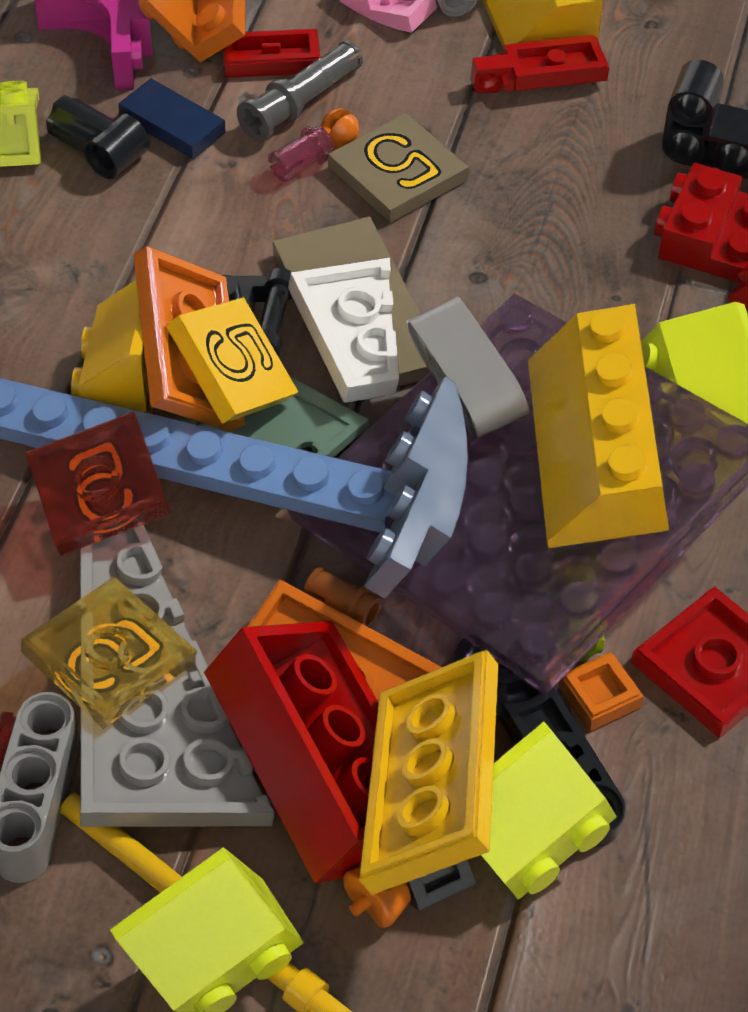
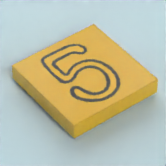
M244 297L178 315L166 325L167 330L222 424L286 402L299 393Z

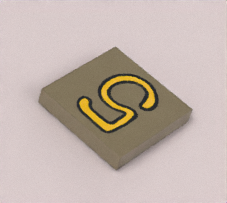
M407 113L328 154V167L389 223L468 181L469 167Z

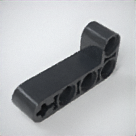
M706 60L687 62L681 68L668 104L662 139L663 151L672 161L683 165L692 166L693 163H698L743 176V179H748V110L720 104L724 78L721 70L715 64Z

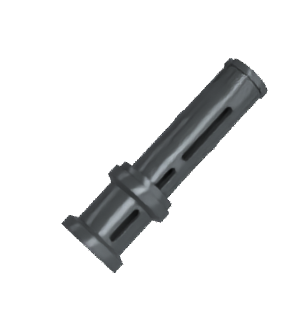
M344 40L337 47L290 79H276L269 83L265 93L256 99L248 98L239 103L237 118L243 131L253 140L263 142L272 136L275 127L284 121L292 122L300 117L304 104L353 70H357L362 66V55L357 56L351 61L349 60L350 57L360 51L355 43Z

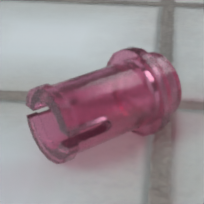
M307 126L301 130L300 137L277 151L271 152L268 155V162L278 161L276 164L271 165L270 168L279 180L287 182L292 176L315 162L323 164L328 161V154L334 151V144L330 135L323 127L316 126L313 128Z

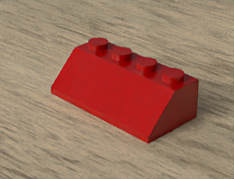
M333 621L242 627L207 667L204 674L314 883L343 879L344 874L348 870L361 865L379 702Z

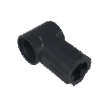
M63 95L53 103L51 113L46 119L47 132L84 153L91 168L106 179H114L150 149V140L145 128L132 116L120 114L115 119H112L82 101Z

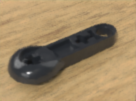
M495 622L477 627L463 637L455 650L454 662L488 650L494 659L500 658L506 665L516 663L514 673L508 674L504 667H498L496 716L501 719L515 744L520 742L542 722L547 724L604 795L617 817L609 823L610 830L608 834L595 847L608 845L617 838L621 831L626 805L618 788L557 693L555 661L549 646L537 633L519 624Z

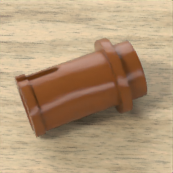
M323 567L316 568L308 577L304 589L307 590L304 593L369 628L380 613L382 599L376 596L373 591L364 586L359 588L328 572Z

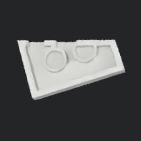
M390 258L291 272L288 289L344 403L396 394L399 370L396 332L393 330L392 324L393 293L390 291L389 284L391 272Z

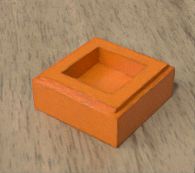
M612 651L561 674L558 687L590 732L642 708L643 694Z

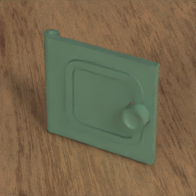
M291 376L290 378L299 393L286 402L244 416L245 425L232 432L186 417L180 420L300 450L305 447H312L313 453L329 457H335L370 426L368 418Z

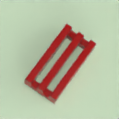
M317 29L245 32L244 37L223 49L225 78L294 75L321 58Z

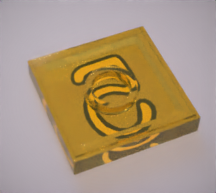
M115 576L21 639V652L102 729H105L195 664L197 650Z

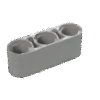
M460 297L452 298L407 320V327L412 341L437 383L439 384L444 377L455 382L463 409L465 425L475 439L529 414L527 400L517 379Z
M54 692L38 693L22 703L17 713L0 772V876L14 883H27L37 879L46 871L51 861L63 816L61 814V805L68 797L79 755L80 742L74 709L68 699ZM47 730H58L50 735H40ZM32 783H44L43 786L36 789H24ZM17 838L30 839L28 842L20 846L7 845L9 842Z

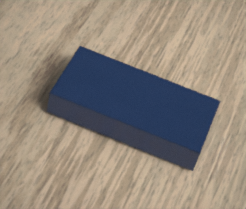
M152 78L118 103L119 115L127 114L139 121L147 133L192 159L226 133L224 119Z

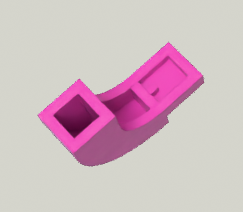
M34 0L38 30L78 29L100 36L111 46L115 90L134 89V69H143V57H153L150 19L141 11L137 0Z

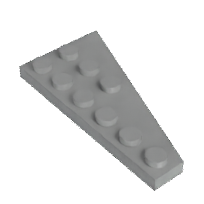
M130 515L126 521L111 528L93 527L80 516V827L272 826L275 812L267 795H262L252 774L253 765L244 748L240 747L229 720L204 674L208 665L197 641L191 640L184 624L182 608L177 598H172L162 576L163 567L140 516ZM130 621L139 625L162 645V654L141 671L131 668L124 659V652L128 657V662L131 663L144 654L145 651L131 636L116 634L113 631L112 627L117 622ZM93 639H109L121 646L118 651L119 663L126 671L134 674V676L127 677L122 675L118 671L115 659L110 653L100 650L93 651ZM109 677L118 679L120 684L114 693L104 696L93 695V682Z

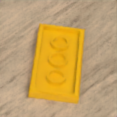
M488 650L478 652L388 689L379 695L359 881L371 895L490 852L498 663Z

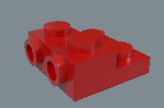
M693 163L688 175L679 172L670 194V202L675 204L673 208L662 206L655 225L654 235L662 237L658 258L741 283L742 281L738 274L748 265V194L740 192L743 176L698 163Z

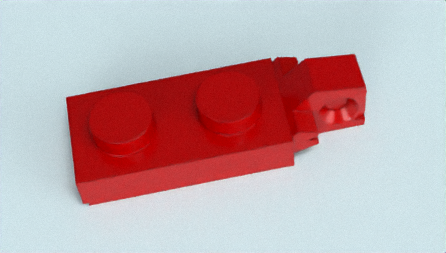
M595 35L505 44L503 52L493 56L473 58L470 80L475 93H498L501 89L508 92L513 90H536L539 88L607 81L610 67Z

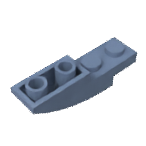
M447 377L443 378L431 395L421 391L416 397L404 421L412 425L409 433L402 431L385 460L393 465L383 488L396 495L386 516L394 521L390 530L384 528L380 532L367 555V560L374 563V566L364 586L384 599L409 573L414 561L426 566L450 540L460 514L466 485L468 461L467 434L456 384Z

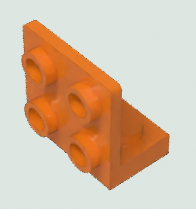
M137 0L144 15L151 20H156L170 34L172 40L180 49L187 50L200 63L245 36V0Z

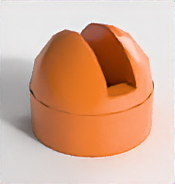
M343 108L332 109L323 117L320 125V141L326 149L335 151L359 138L360 127L358 120L348 110Z

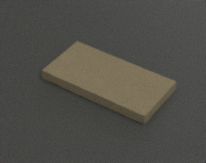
M370 216L273 240V255L279 268H285L292 272L390 258L391 272L389 284L390 291L393 293L392 324L393 330L396 332L399 370L397 387L433 378L430 370L419 355L407 327V320L419 315L420 312Z

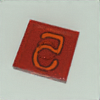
M134 411L25 452L55 546L61 556L171 514L140 423Z

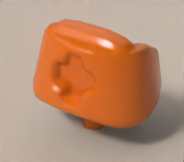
M361 865L348 870L343 876V885L348 897L354 901L349 906L351 913L357 917L366 911L378 927L388 928L392 926L411 901L410 888L407 882L371 895L359 881Z

